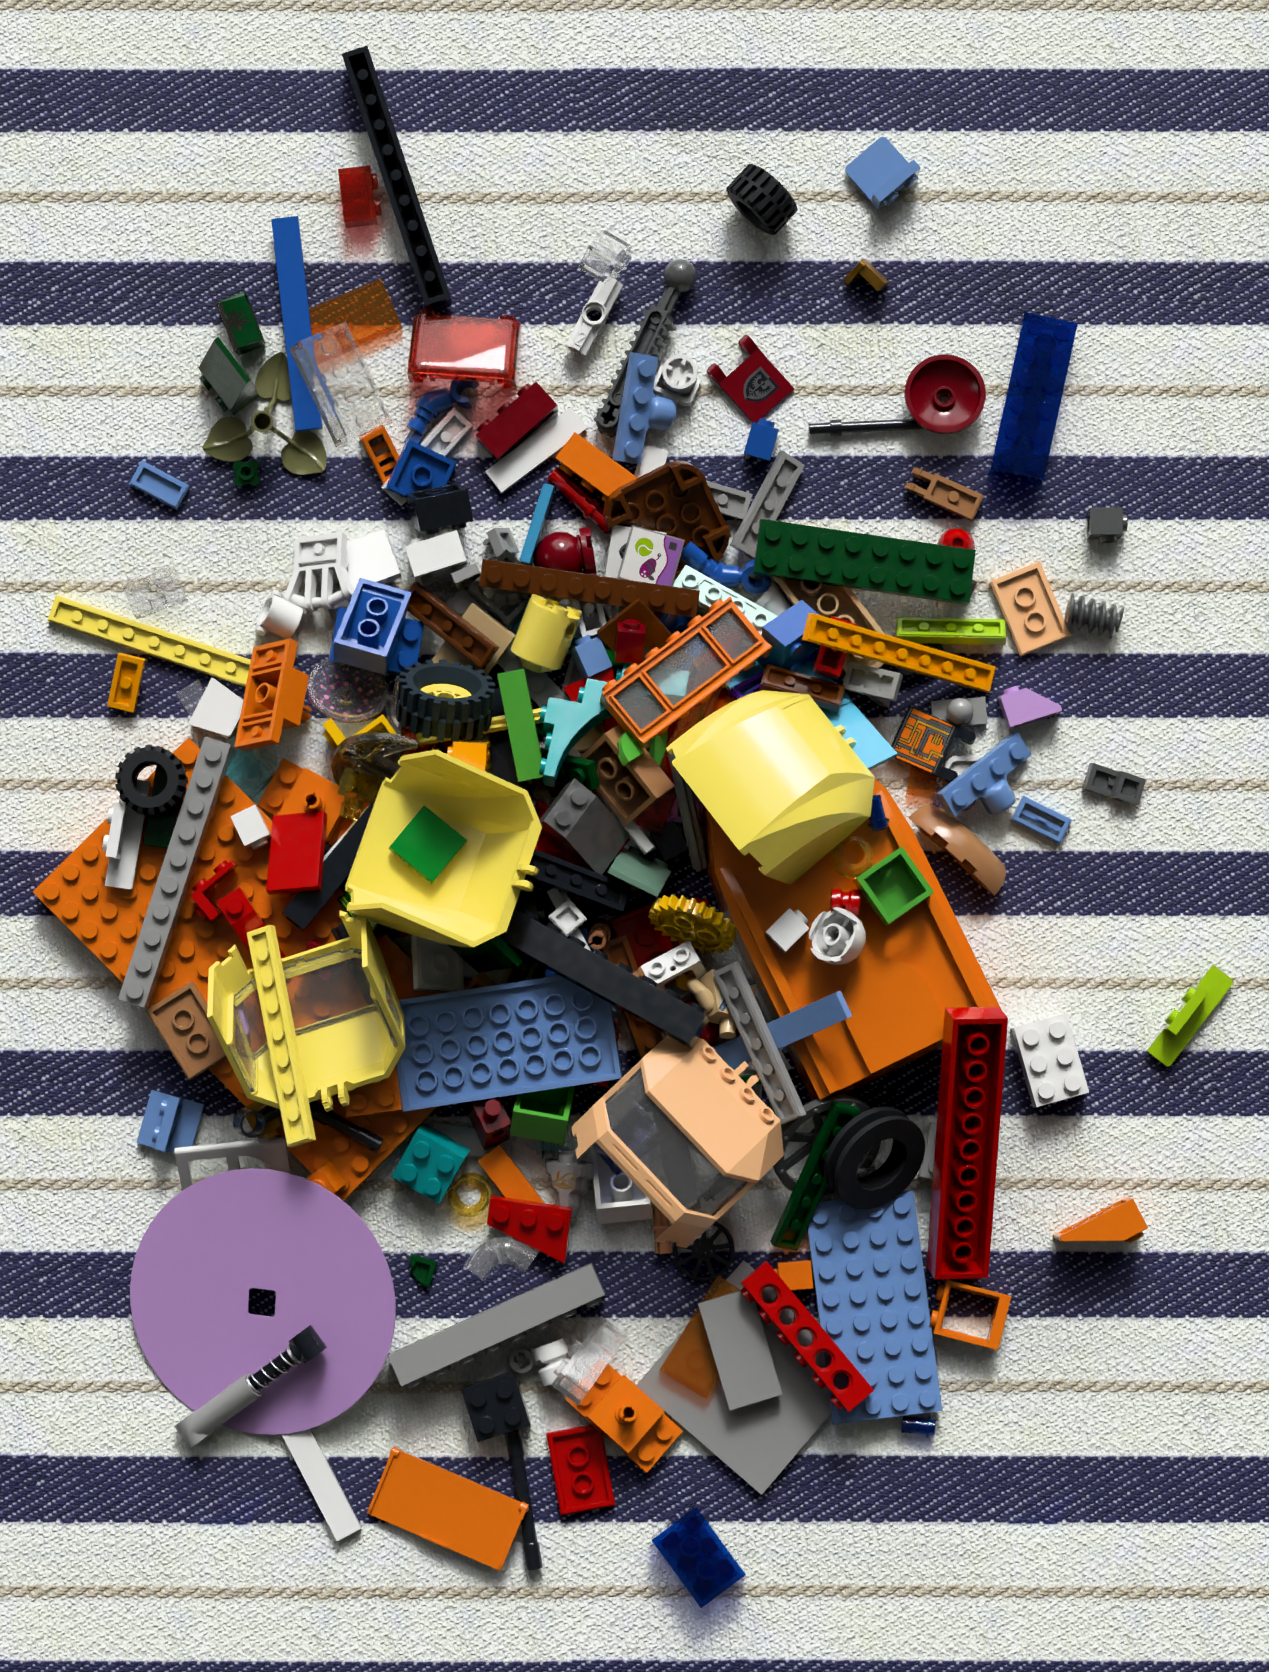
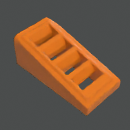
M381 426L361 436L359 439L382 484H384L391 474L385 477L383 472L395 467L399 455L385 427ZM382 436L384 441L370 447L369 442ZM386 446L388 447L389 451L375 457L374 452ZM390 456L393 457L394 461L380 467L379 462Z

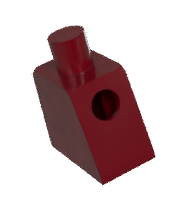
M499 1097L463 1103L484 1150L510 1139L511 1121Z

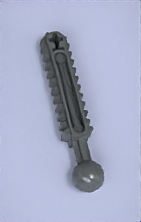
M676 259L665 267L663 277L666 288L658 305H651L649 310H643L642 312L645 320L639 321L638 324L641 328L639 331L634 332L636 336L635 341L629 342L632 347L630 350L625 351L626 359L620 361L622 364L621 370L615 371L618 376L616 379L611 380L613 384L612 389L606 390L609 395L607 399H602L604 406L597 409L598 413L594 421L598 427L597 430L601 434H605L610 438L616 436L630 352L661 358L659 351L666 347L663 342L665 339L671 338L668 332L676 331L677 329L673 324L674 319L671 313L680 294L691 290L696 284L697 279L694 265L687 260Z

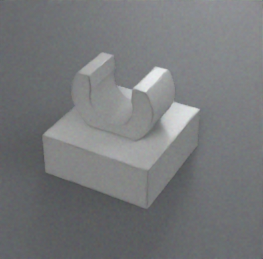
M494 528L486 532L488 538L483 541V545H492L494 550L493 553L488 555V558L512 557L519 553L510 528Z

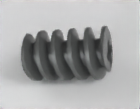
M1071 593L1064 619L1067 621L1068 628L1075 621L1079 631L1087 624L1088 633L1091 634L1094 628L1098 627L1099 636H1102L1105 630H1108L1109 639H1112L1119 630L1124 606L1117 613L1116 604H1112L1106 610L1105 601H1101L1098 607H1096L1095 599L1091 598L1086 605L1084 596L1081 595L1075 602L1074 593Z

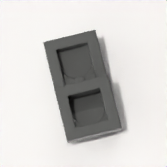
M1090 763L1082 789L1125 803L1139 805L1146 779Z

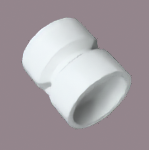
M564 1338L531 1349L535 1364L541 1366L538 1373L543 1386L551 1385L577 1375L572 1360L566 1357L569 1350Z

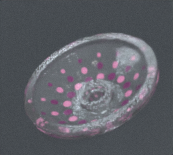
M327 659L316 665L311 671L308 678L307 694L312 705L326 717L344 723H359L376 717L384 709L388 700L389 688L383 674L354 666L340 665Z

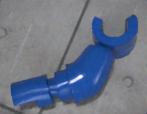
M460 374L451 382L450 390L446 387L425 392L415 404V418H411L406 426L410 432L404 442L406 443V440L410 439L419 444L428 429L426 424H431L432 420L437 418L440 413L452 408L453 403H457L461 408H472L468 397L461 396V393L466 388L476 389L479 386L477 379L470 374Z
M691 541L681 552V557L694 570L699 569L700 573L727 588L739 587L740 583H742L748 592L760 594L765 592L770 586V577L764 576L757 580L749 576L753 572L755 559L746 562L743 569L739 570V566L724 565L720 561L715 562L712 558L708 560V555Z

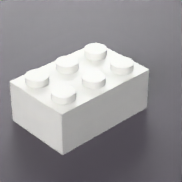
M1067 1013L1011 1028L1033 1108L1089 1093Z

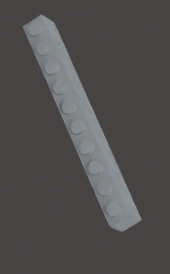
M204 737L118 1000L146 1009L150 1006L234 751V747L230 744Z

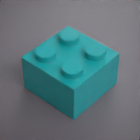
M423 1122L416 1131L391 1177L439 1204L448 1192L471 1149Z

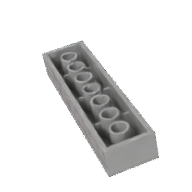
M590 1263L390 1353L388 1358L400 1385L408 1384L409 1388L425 1382V1376L432 1372L436 1377L448 1372L451 1369L450 1364L458 1361L461 1366L476 1358L475 1353L483 1349L485 1354L501 1348L500 1342L509 1338L512 1343L527 1335L526 1330L532 1327L539 1331L552 1325V1318L560 1315L561 1320L576 1314V1308L585 1304L587 1308L601 1303V1296L605 1295V1291L593 1264Z

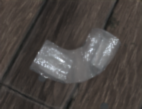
M495 1237L480 1244L470 1254L463 1266L484 1281L501 1264H509L524 1274L539 1253V1250L513 1237Z

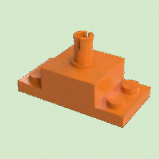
M291 638L253 647L234 748L246 751L279 744L283 729L300 726V722L304 723L309 720L311 714L307 712H312L311 707L304 705L309 675L293 668L298 642Z
M283 758L257 806L274 816L325 811L327 814L325 843L333 847L370 804L305 767L303 769Z
M601 1357L564 1398L572 1408L645 1473L652 1468L683 1432L664 1414L665 1411L624 1374L620 1375Z

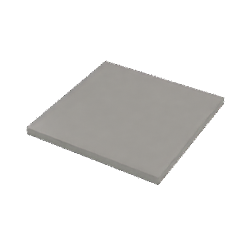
M743 1260L710 1299L740 1291L743 1288L740 1282L755 1269ZM766 1287L763 1289L761 1297L764 1302L772 1303L776 1298V1292L773 1288ZM756 1303L757 1310H761V1308ZM786 1308L780 1312L779 1319L784 1325L792 1323L794 1314L790 1309ZM699 1311L636 1386L762 1495L831 1414L828 1389L826 1386L821 1389L811 1377L815 1373L808 1365L804 1368L793 1356L796 1350L792 1345L788 1344L785 1346L775 1334L779 1331L772 1322L768 1325L759 1315L783 1395L730 1411ZM807 1330L800 1331L797 1336V1341L801 1346L809 1345L812 1340V1336ZM823 1351L819 1352L815 1357V1362L820 1368L825 1367Z

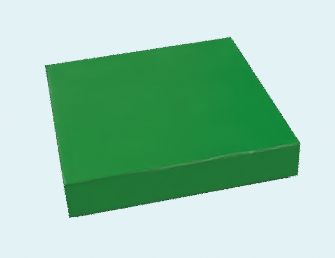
M423 806L390 845L389 850L432 884L467 840L426 806Z

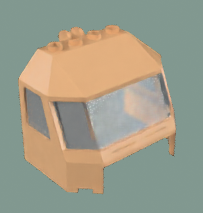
M667 1035L571 1127L573 1137H577L578 1147L575 1149L577 1159L596 1142L672 1223L655 1241L660 1243L672 1241L676 1242V1246L687 1248L784 1156L781 1120L751 1088L760 1079L758 1074L752 1075L747 1080V1083H745L738 1075H741L749 1065L744 1061L734 1070L704 1039H698L694 1048L691 1049Z

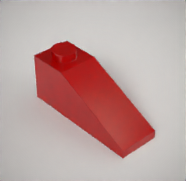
M238 887L216 903L250 953L247 932L265 927L266 924L245 891ZM279 946L281 959L285 958L286 956Z

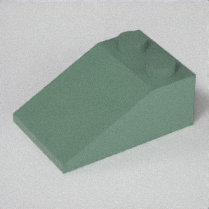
M629 846L628 850L623 848L611 865L608 877L630 885L631 890L656 901L672 871L667 869L669 864L657 858L650 861L644 858V854L635 847Z

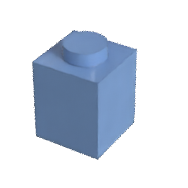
M586 635L575 640L576 646L569 649L582 679L612 667L599 636L591 639L590 635Z

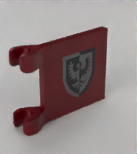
M744 335L738 344L749 357L727 377L715 363L710 365L706 372L752 423H757L759 419L766 415L794 388L761 352L754 341L748 335Z

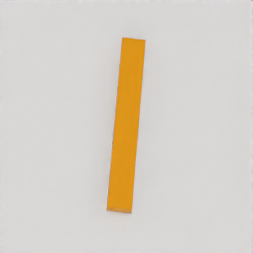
M808 613L802 637L804 641L985 693H990L996 666L814 613Z

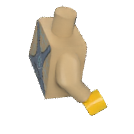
M710 970L700 977L699 980L694 972H690L688 976L685 973L679 975L676 985L683 990H690L694 994L699 1005L706 1010L704 1014L707 1015L709 1022L719 1024L720 1037L726 1039L734 1038L737 1026L713 974L717 970ZM747 978L760 1008L761 1003L756 997L757 980Z

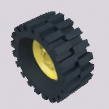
M426 660L424 665L419 662L413 663V667L407 666L404 668V672H401L399 675L396 720L401 722V726L404 729L410 727L411 733L416 735L420 732L422 737L427 739L433 736L437 737V741H444V738H450L453 742L459 741L461 737L465 740L472 739L473 735L479 737L483 735V731L487 732L491 726L495 682H492L493 679L490 675L485 676V671L481 669L475 671V666L469 664L461 666V662L454 661L453 664L447 663V660H439V663Z

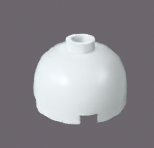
M834 907V911H823L817 916L809 931V939L812 940L813 948H811V951L818 959L827 963L842 965L853 961L863 951L866 943V932L862 921L852 912Z

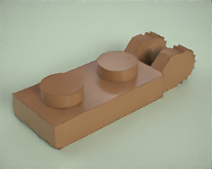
M913 468L911 473L916 478L931 483L926 490L916 484L907 482L904 488L908 492L924 497L923 500L973 521L984 495L936 473L933 475L922 469Z

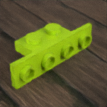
M1212 965L1196 987H1190L1182 996L1183 1004L1178 1010L1174 1008L1164 1021L1167 1025L1147 1049V1052L1166 1067H1169L1234 981L1216 966Z

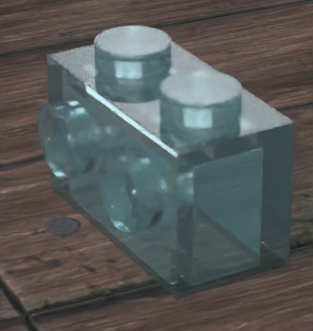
M233 736L227 744L234 747L236 738ZM234 748L226 775L252 800L272 780L273 775L270 771L273 767L263 757L257 760L251 754L254 749L241 751Z

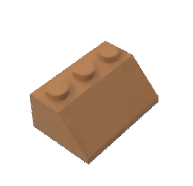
M617 725L600 737L580 758L595 761L600 786L596 789L627 826L658 802L675 785L646 749H644V753L639 758L626 766L622 765L618 758L620 752L617 741L625 731L620 725Z

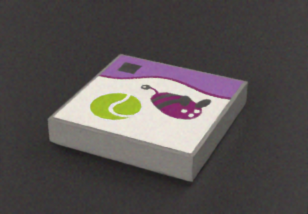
M632 525L617 578L672 586L685 540Z

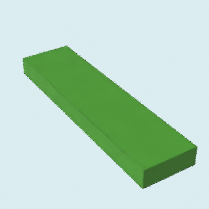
M525 669L499 673L497 676L518 782L541 778L543 775L539 774L542 754Z

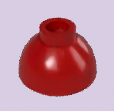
M960 528L947 530L940 536L937 543L938 545L975 550L972 536Z

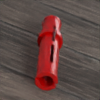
M556 468L548 476L547 481L584 513L583 517L585 519H590L605 534H608L609 531L603 517V508L600 507L601 503L590 498L559 468Z

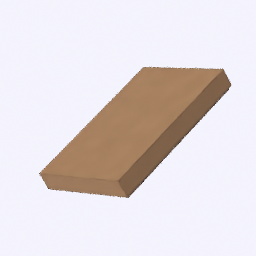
M193 981L145 1010L189 1080L197 1077L227 1057L207 1018L208 1004ZM232 1044V1049L234 1052H236L237 1050Z

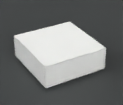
M567 899L548 916L562 930L566 938L587 920L570 899Z

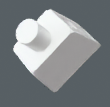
M211 678L188 724L193 728L233 740L238 730L243 699L216 679Z

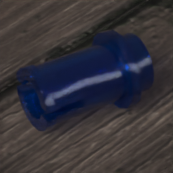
M874 795L872 799L871 817L869 818L870 823H868V827L872 828V832L889 828L888 823L890 820L885 816L881 795Z
M905 1415L902 1418L901 1433L922 1434L929 1438V1435H935L936 1419H931V1416L920 1418Z

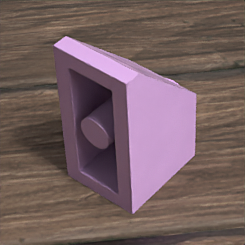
M1018 686L1003 690V695L998 698L1008 730L1057 715L1062 711L1061 705L1027 688L1019 690Z

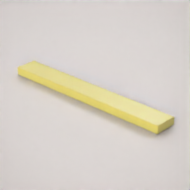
M58 595L54 599L47 619L48 622L246 687L250 659Z
M268 925L247 932V938L287 1147H295L315 1141L316 1137L275 926Z

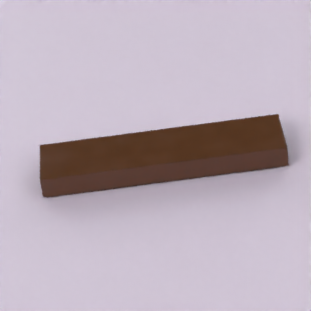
M414 582L408 590L412 592L407 611L480 669H485L500 647L420 583Z

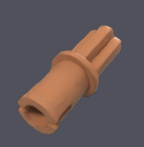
M600 918L591 926L588 943L592 942L591 948L602 949L610 939L611 924L609 920L604 922Z
M653 1204L654 1225L651 1226V1229H654V1239L656 1240L672 1224ZM655 1241V1254L672 1253L671 1241H666L665 1243Z

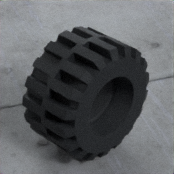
M748 164L726 188L731 202L739 212L757 228L771 235H776L798 211L793 197L786 188L766 170L753 164Z
M145 745L144 748H135L131 754L128 752L124 756L126 759L123 763L120 761L118 765L120 768L119 772L115 775V779H117V784L115 785L120 793L121 800L132 810L149 817H153V815L163 816L165 812H172L177 804L180 805L182 803V797L187 791L188 777L185 773L187 771L172 752L160 746ZM148 766H160L167 774L165 789L153 797L142 795L138 791L136 783L139 773Z

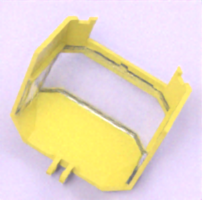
M340 911V917L350 937L281 959L308 1101L310 1103L321 1099L326 1112L333 1110L332 1095L338 1094L339 1102L344 1107L349 1105L348 1091L388 1078L406 1048L404 1014L373 931L366 917L357 916L352 918L349 917L347 912ZM234 945L227 951L229 957L222 963L216 961L209 968L207 1018L247 1098L280 1109L253 968L247 969L236 945Z

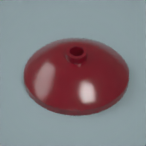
M941 354L926 358L911 371L906 381L904 398L909 414L921 427L938 434H952L968 428L978 419L985 404L986 389L981 374L970 362L958 356ZM939 397H947L948 402L941 403L939 401Z

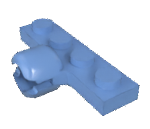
M633 352L629 354L612 457L615 461L641 465L647 430L649 428L668 430L675 421L676 405L674 401L669 398L656 396L653 392L658 357Z
M1012 732L936 794L949 817L957 816L978 798L988 814L1002 813L1015 803V794L1007 782V775L1031 755L1019 732Z

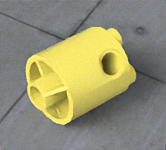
M532 594L512 643L511 651L518 655L522 666L528 670L544 673L561 669L578 627L582 611L571 606L564 608L560 606L561 601L554 597L545 596L543 598Z

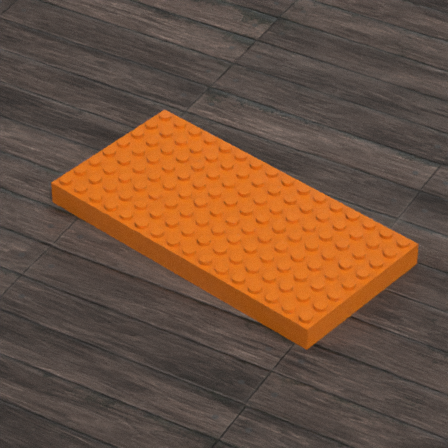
M189 737L173 752L187 771L185 772L188 777L186 789L188 788L200 752V748ZM155 771L145 780L150 782L148 797L152 795ZM225 775L149 1008L191 981L195 983L208 1004L209 968L216 961L222 963L229 957L227 951L234 945H236L247 969L253 968L251 954L216 903L238 887L245 891L266 926H275L278 945L286 957L304 952L308 942L312 939L324 944L335 942L336 940L331 929L343 923L340 911H346L338 899L345 893L340 888H338L304 931L300 930L282 915L284 909L298 892L273 895L267 893L266 885L271 837L267 839L268 844L253 850L252 846L249 848L244 846L230 816L256 804L227 775ZM182 803L179 805L178 815H179V812H180ZM259 808L271 833L272 820ZM146 815L134 884L131 890L105 886L109 858L105 856L106 851H102L104 836L109 835L111 824H107L106 819L33 891L122 983L124 982L167 852L166 848L144 845L148 820ZM225 860L229 863L233 860L238 867L205 894L222 916L215 922L209 918L204 921L194 909L198 905L190 896L194 892L192 888L203 878L208 881L215 875L213 870ZM386 934L376 938L398 1000L442 994L414 990L412 960ZM355 956L353 958L355 968L363 969L362 957ZM344 960L338 976L333 974V977L329 980L311 972L285 979L295 1029L374 1003L379 1004L378 1000L368 1004L346 960ZM257 988L241 1001L250 1031L249 1035L243 1037L250 1056L267 1041ZM387 994V995H386V1001H387V1002H390L389 997H388V994ZM233 1040V1045L237 1050L236 1052H234L235 1056L246 1076L245 1065L239 1053L235 1040ZM227 1057L209 1068L245 1106L255 1102L247 1098ZM338 1094L331 1096L333 1101L332 1111L335 1114L384 1139L377 1153L368 1150L350 1137L314 1119L312 1121L316 1140L295 1147H287V1149L311 1173H314L331 1161L346 1182L334 1194L345 1202L439 1106L347 1118L345 1106H342L339 1102ZM316 1100V1102L323 1105L322 1100ZM281 1126L279 1127L281 1133L276 1135V1138L285 1137L284 1127Z

